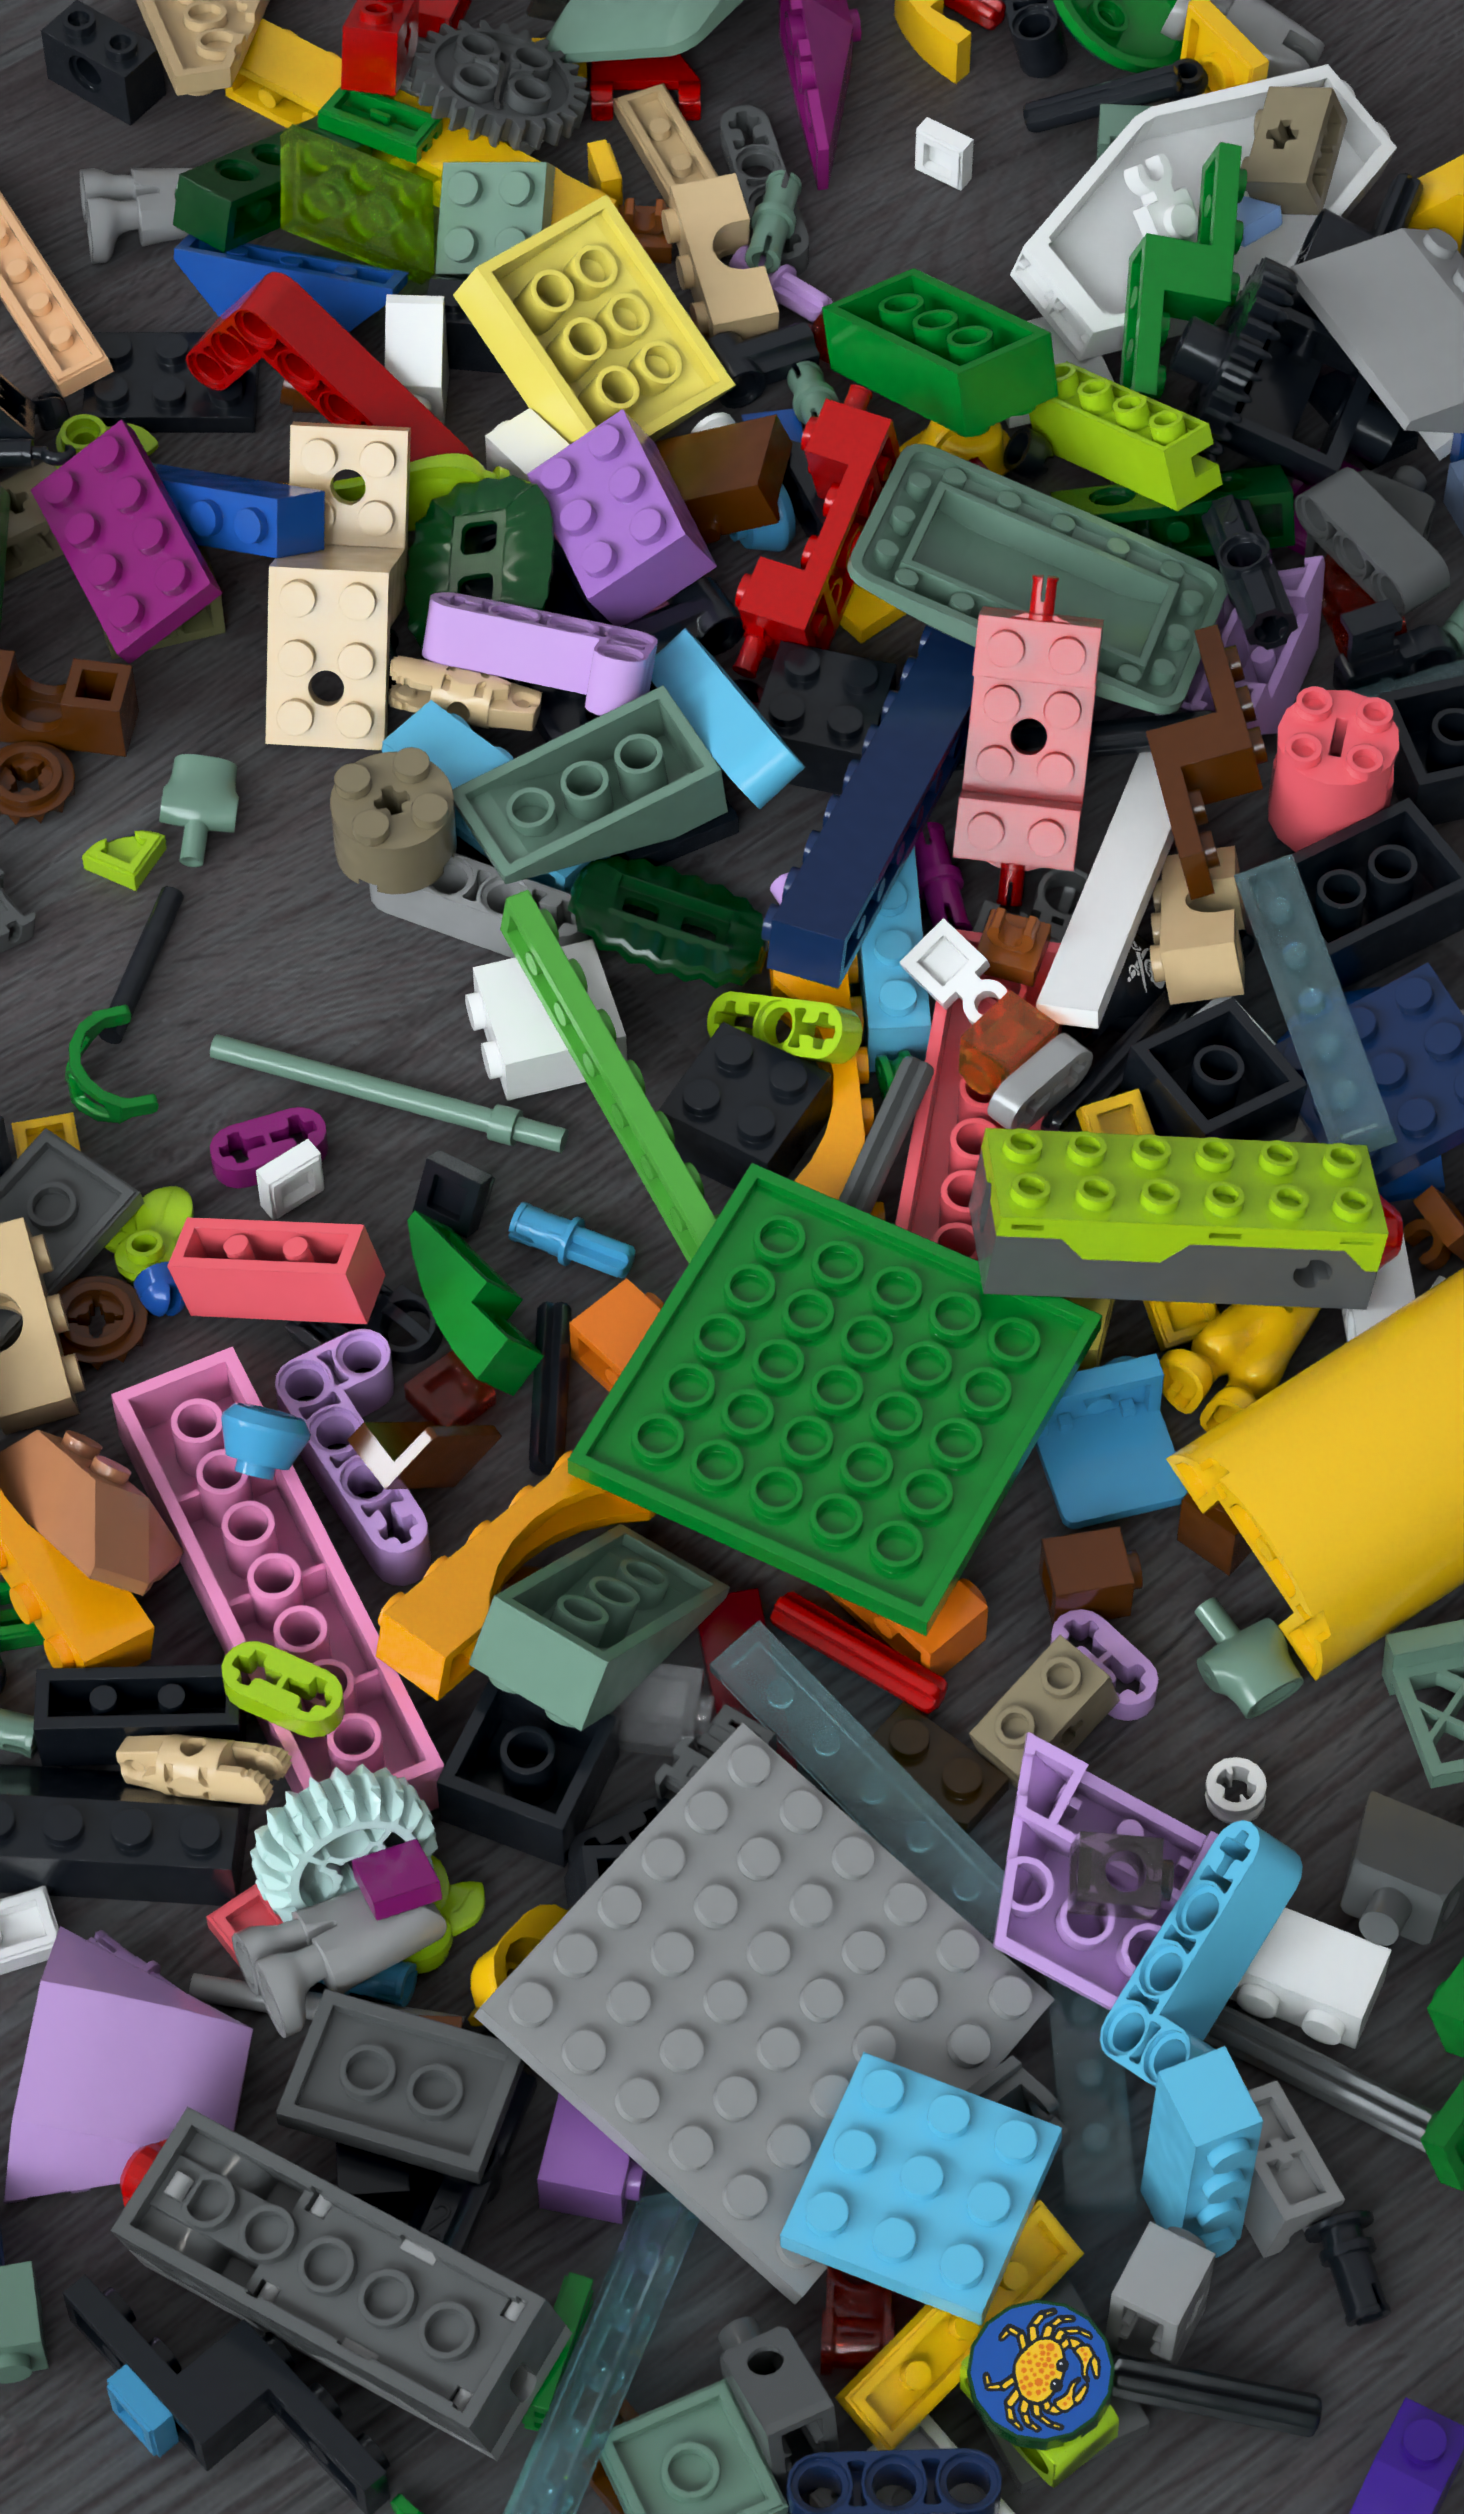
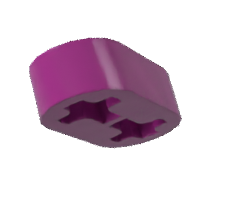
M296 1107L223 1128L213 1137L210 1144L213 1174L219 1182L227 1187L239 1189L258 1185L256 1170L297 1146L296 1141L290 1138V1135L294 1133H302L305 1140L309 1139L321 1153L323 1161L328 1152L325 1121L320 1114L312 1109ZM241 1150L243 1155L248 1157V1160L237 1163L236 1159L230 1156V1153Z

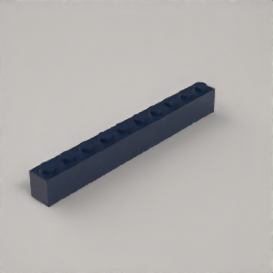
M927 625L925 626L919 644L918 657H908L902 671L899 691L890 690L886 697L880 726L870 725L864 740L861 760L852 759L845 773L841 796L832 794L824 813L823 829L821 832L812 830L804 849L803 865L801 868L793 866L790 869L783 889L782 903L780 905L772 903L767 911L761 934L762 940L770 942L767 968L839 989L966 750L974 683L972 672L975 647Z

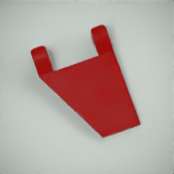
M680 54L668 57L592 62L591 120H613V90H643L664 83L668 90H679V110L685 120L699 121L701 120V81Z

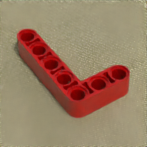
M271 272L264 276L214 322L186 356V364L192 375L204 386L218 391L228 388L261 358H264L331 424L411 428L410 462L447 453L465 454L474 458L470 450L297 282L282 273Z

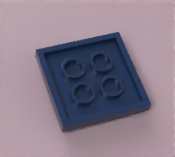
M1429 962L1274 1045L1308 1084L1299 1118L1314 1142L1367 1145L1377 1188L1390 1183L1464 1143V1015Z

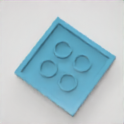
M863 2052L780 2234V2247L982 2326L1061 2143L1062 2127Z

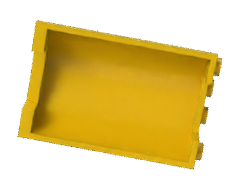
M1464 1268L1166 1458L1202 1514L1221 1503L1294 1613L1280 1623L1278 1627L1315 1681L1464 1584Z

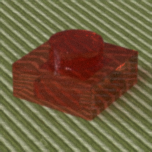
M453 1350L404 1384L405 1399L427 1421H433L436 1426H466L496 1404L495 1389L477 1380Z

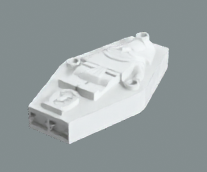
M1328 64L1152 106L1136 115L1027 241L1010 276L1079 361L1120 351L1123 346L1129 257L1143 239L1142 232L1132 211L1144 206L1141 197L1134 194L1128 188L1124 178V170L1142 163L1150 178V172L1145 160L1164 153L1172 167L1171 185L1173 190L1186 186L1199 215L1202 166L1219 142L1242 146L1241 164L1246 156H1250L1255 138V115L1259 109L1264 107L1269 86L1331 87L1334 89L1348 122L1324 208L1345 219L1380 178L1397 147L1391 141L1387 130L1380 123L1376 122L1356 99L1351 86L1341 80ZM1245 191L1244 196L1250 197L1248 192ZM1282 214V225L1246 247L1240 246L1238 253L1234 255L1233 272L1240 275L1239 291L1243 290L1248 276L1252 275L1255 266L1259 265L1262 258L1267 257L1289 268L1294 266L1304 240L1318 215ZM1227 306L1214 325L1224 324L1230 308L1233 307ZM1170 318L1167 338L1182 335L1189 321Z

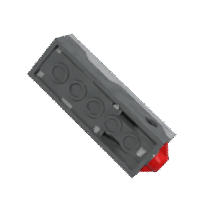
M189 2107L186 2108L168 2139L140 2147L132 2154L123 2169L120 2178V2188L123 2196L124 2210L110 2231L145 2267L237 2318L245 2319L257 2329L265 2333H273L284 2344L496 2461L500 2458L572 2335V2332L553 2307L542 2296Z

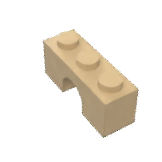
M736 173L671 185L669 209L662 210L661 212L663 231L668 244H677L680 256H676V271L682 290H691L694 302L690 303L691 320L702 336L705 335L706 341H708L717 334L734 332L745 340L778 329L780 312L765 265L748 269H736L720 261L721 258L727 255L735 254L741 246L748 245L750 217Z
M1235 846L1216 848L1220 866L1209 869L1215 894L1194 900L1190 898L1179 854L1167 855L1162 868V880L1157 881L1152 893L1155 913H1151L1154 945H1150V961L1155 983L1166 982L1170 1005L1244 995L1245 961L1239 930L1245 929V894Z
M23 1217L0 1223V1309L16 1312L23 1317V1327L19 1338L11 1347L0 1352V1428L4 1435L80 1414L75 1393L86 1391L76 1354L64 1356L59 1333L70 1331L60 1294L48 1296L43 1278L44 1273L54 1271L45 1237L43 1234L32 1237Z

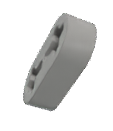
M1067 1033L1057 1035L1000 1084L989 1102L988 1115L1005 1129H1029L1080 1084L1091 1066L1093 1060L1092 1052Z

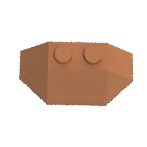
M36 1430L0 1452V1488L4 1496L24 1520L88 1578L144 1596L151 1589L154 1582L161 1580L179 1563L184 1553L183 1549L150 1499L128 1481L131 1471L114 1460L100 1456L102 1446L96 1441L71 1430H66L63 1438Z

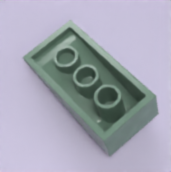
M664 685L452 789L454 806L505 885L674 839L728 812L720 767Z
M619 1524L494 1595L468 1665L489 1676L490 1682L498 1689L512 1694H519L543 1708L546 1715L554 1722L566 1727H575L582 1731L611 1713L726 1599L730 1586L626 1526Z

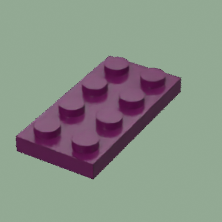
M122 419L31 489L36 502L116 654L128 664H131L223 594L135 431Z

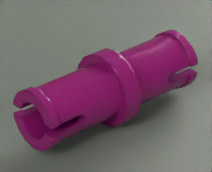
M927 822L930 845L926 844L923 831L915 844L919 898L926 902L933 928L944 918L947 922L951 921L955 929L972 931L973 928L968 920L961 895V889L964 886L963 876L960 869L952 863L945 839V829L938 822Z

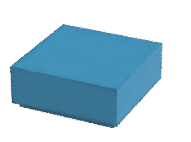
M127 2364L107 2379L108 2385L106 2387L112 2410L153 2456L157 2455L160 2458L179 2442L173 2414Z

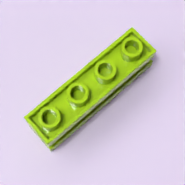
M1066 361L1055 364L1058 396L1037 405L1036 409L1029 413L1032 429L1042 434L1051 443L1054 455L1176 511H1180L1223 485L1219 465L1197 455L1214 444L1209 423Z

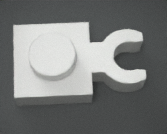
M1164 153L1145 160L1150 172V178L1142 163L1124 170V178L1128 188L1134 194L1140 196L1144 206L1132 211L1143 237L1146 233L1197 242L1199 215L1186 186L1173 190L1171 185L1172 167Z
M944 918L899 962L902 968L945 1010L960 998L963 1001V1010L969 1022L981 1031L985 1032L990 1027L985 1017L978 1012V1005L983 999L987 997L997 998L1006 1008L1013 1004L1007 989L1001 983L991 979L982 980L979 978L990 967L988 960Z

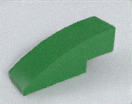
M415 1210L407 1220L412 1255L422 1291L436 1324L454 1353L477 1380L514 1396L544 1357L508 1320L523 1301V1298L452 1228Z

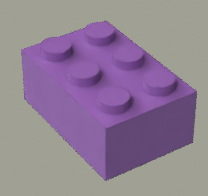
M623 409L527 474L530 482L538 485L549 502L554 522V532L587 600L614 626L620 627L643 617L717 567L655 442Z

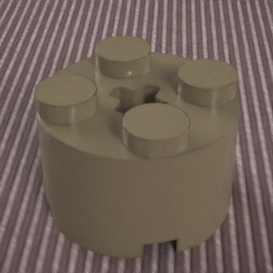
M414 747L404 748L398 752L373 754L355 763L342 766L334 777L335 784L331 791L330 809L335 855L344 874L357 884H359L360 879L377 885V892L390 895L415 892L436 882L444 874L443 867L451 856L454 858L457 849L453 790L444 772L430 761L426 752Z

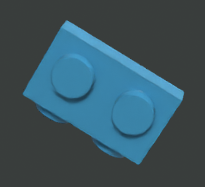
M1156 1353L1138 1358L1122 1356L1109 1361L1103 1366L1077 1371L1036 1442L1035 1446L1061 1521L1066 1527L1078 1529L1182 1504V1499L1188 1494V1491L1166 1460L1167 1457L1175 1453V1449L1160 1411L1164 1373Z

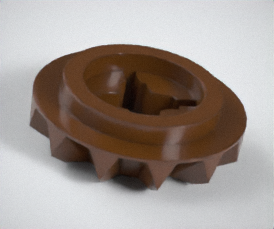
M36 741L17 742L1 748L0 815L9 816L14 824L17 825L22 818L34 817L41 824L46 813L50 811L63 813L65 800L75 795V772L66 754L50 744ZM16 779L18 781L23 780L26 783H31L38 779L39 791L26 787L18 792Z
M90 1276L71 1282L58 1292L70 1331L59 1333L64 1356L75 1353L78 1362L90 1363L99 1370L103 1362L118 1359L124 1363L127 1353L132 1348L143 1345L144 1332L149 1324L147 1309L139 1300L135 1288L128 1283L109 1276ZM95 1307H100L101 1315H104L106 1325L103 1327V1334H99V1338H93L88 1327L91 1324L92 1316H95Z

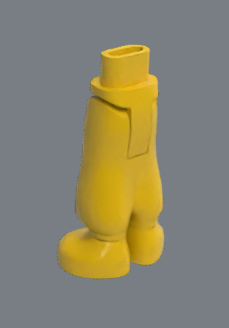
M1231 1304L1196 1335L1192 1342L1191 1351L1185 1349L1169 1350L1159 1360L1164 1373L1162 1393L1178 1411L1189 1414L1195 1411L1201 1404L1217 1378L1228 1375V1382L1225 1387L1214 1395L1200 1415V1425L1208 1432L1278 1387L1293 1354L1314 1323L1321 1308Z

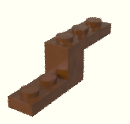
M1218 624L1194 630L1216 712L1146 731L1191 900L1215 894L1209 869L1220 866L1211 830L1198 832L1197 826L1209 823L1204 805L1263 789L1257 765L1269 762L1260 727L1247 729L1246 723L1257 720L1248 686L1236 688L1234 684L1235 682L1245 680L1237 647L1232 645L1224 648Z

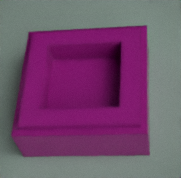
M417 1839L351 1860L354 1878L376 1921L442 1899L440 1881Z

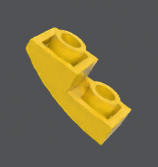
M895 0L894 16L900 30L914 50L930 66L955 84L970 73L972 33L957 21L950 20L943 15L944 0Z

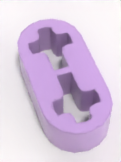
M1078 1609L1070 1610L1061 1615L1053 1625L1050 1645L1059 1635H1062L1068 1641L1070 1636L1078 1641H1082L1089 1636L1093 1639L1091 1652L1083 1646L1076 1648L1111 1677L1114 1687L1116 1686V1677L1125 1684L1131 1683L1134 1680L1140 1682L1138 1694L1129 1689L1124 1690L1120 1694L1117 1693L1120 1701L1108 1715L1123 1721L1138 1720L1147 1715L1154 1707L1159 1681L1157 1670L1150 1660L1095 1612Z

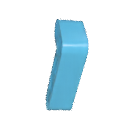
M1249 1821L1233 1822L1221 1831L1103 2023L1100 2043L1102 2050L1109 2058L1156 2087L1159 2071L1215 2050V2048L1204 2042L1205 2037L1301 1880L1303 1865L1300 1856L1293 1849Z

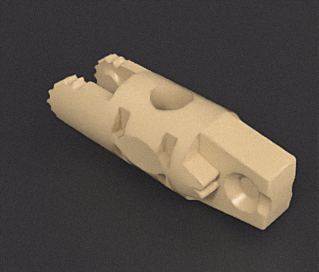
M399 655L391 659L390 676H392V680L396 681V685H392V688L389 689L388 704H390V707L416 713L432 700L448 713H455L462 717L468 725L477 727L533 731L537 723L542 700V692L509 682L501 679L499 676L451 667L427 660Z
M181 1734L127 1736L116 1751L117 1762L120 1765L122 1777L127 1784L153 1789L169 1796L254 1805H266L274 1793L272 1790L274 1785L270 1784V1780L276 1779L279 1781L280 1778H284L292 1764L290 1762L292 1756L282 1747Z

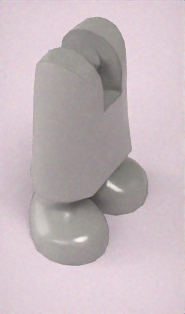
M1191 0L1176 1L1160 32L1161 34L1172 40L1183 41L1188 2ZM1210 0L1269 60L1267 79L1310 69V67L1318 63L1325 47L1323 42L1266 1Z
M96 168L81 169L79 176L81 205L84 222L87 223L91 263L108 262L113 256L118 237L130 230H138L142 247L181 240L189 235L185 231L173 226L176 203L175 188L178 183L179 174L193 168H131V175H114Z
M359 1888L291 1912L293 1920L279 1925L251 1926L233 1934L232 1943L247 1984L255 1996L262 1994L273 2024L282 2038H286L300 2032L304 2027L306 2021V1993L314 1984L322 1980L329 1990L343 1994L438 1941L446 1933L447 1925L445 1919L433 1903L376 1921Z

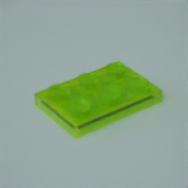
M294 124L280 135L282 230L378 268L409 272L408 280L421 285L435 274L433 181Z

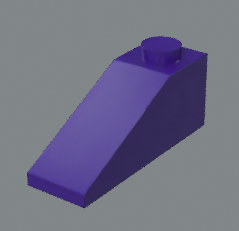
M1405 2397L1349 2514H1438L1464 2460V2426Z

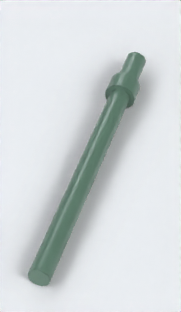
M216 1034L211 1043V1058L487 1133V1139L509 1146H514L518 1141L558 1153L564 1151L567 1143L568 1129L523 1117V1111L501 1104H496L494 1109L220 1034Z

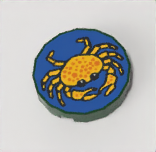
M1038 2299L1008 2306L987 2321L971 2345L967 2369V2382L974 2406L991 2432L1015 2446L1038 2450L1062 2447L1064 2442L1072 2441L1080 2435L1082 2438L1096 2428L1111 2404L1115 2378V2366L1108 2340L1091 2318L1065 2303Z

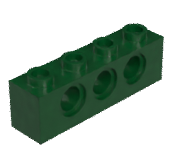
M318 116L179 174L178 183L175 188L176 203L173 226L225 253L367 190L373 148L318 128Z
M1281 464L1221 471L1223 485L1180 511L1173 510L1119 484L1050 492V497L1192 558L1214 555L1201 516L1208 512L1213 500L1232 494L1237 499L1250 501L1262 534L1269 541L1270 548L1295 546L1293 490Z

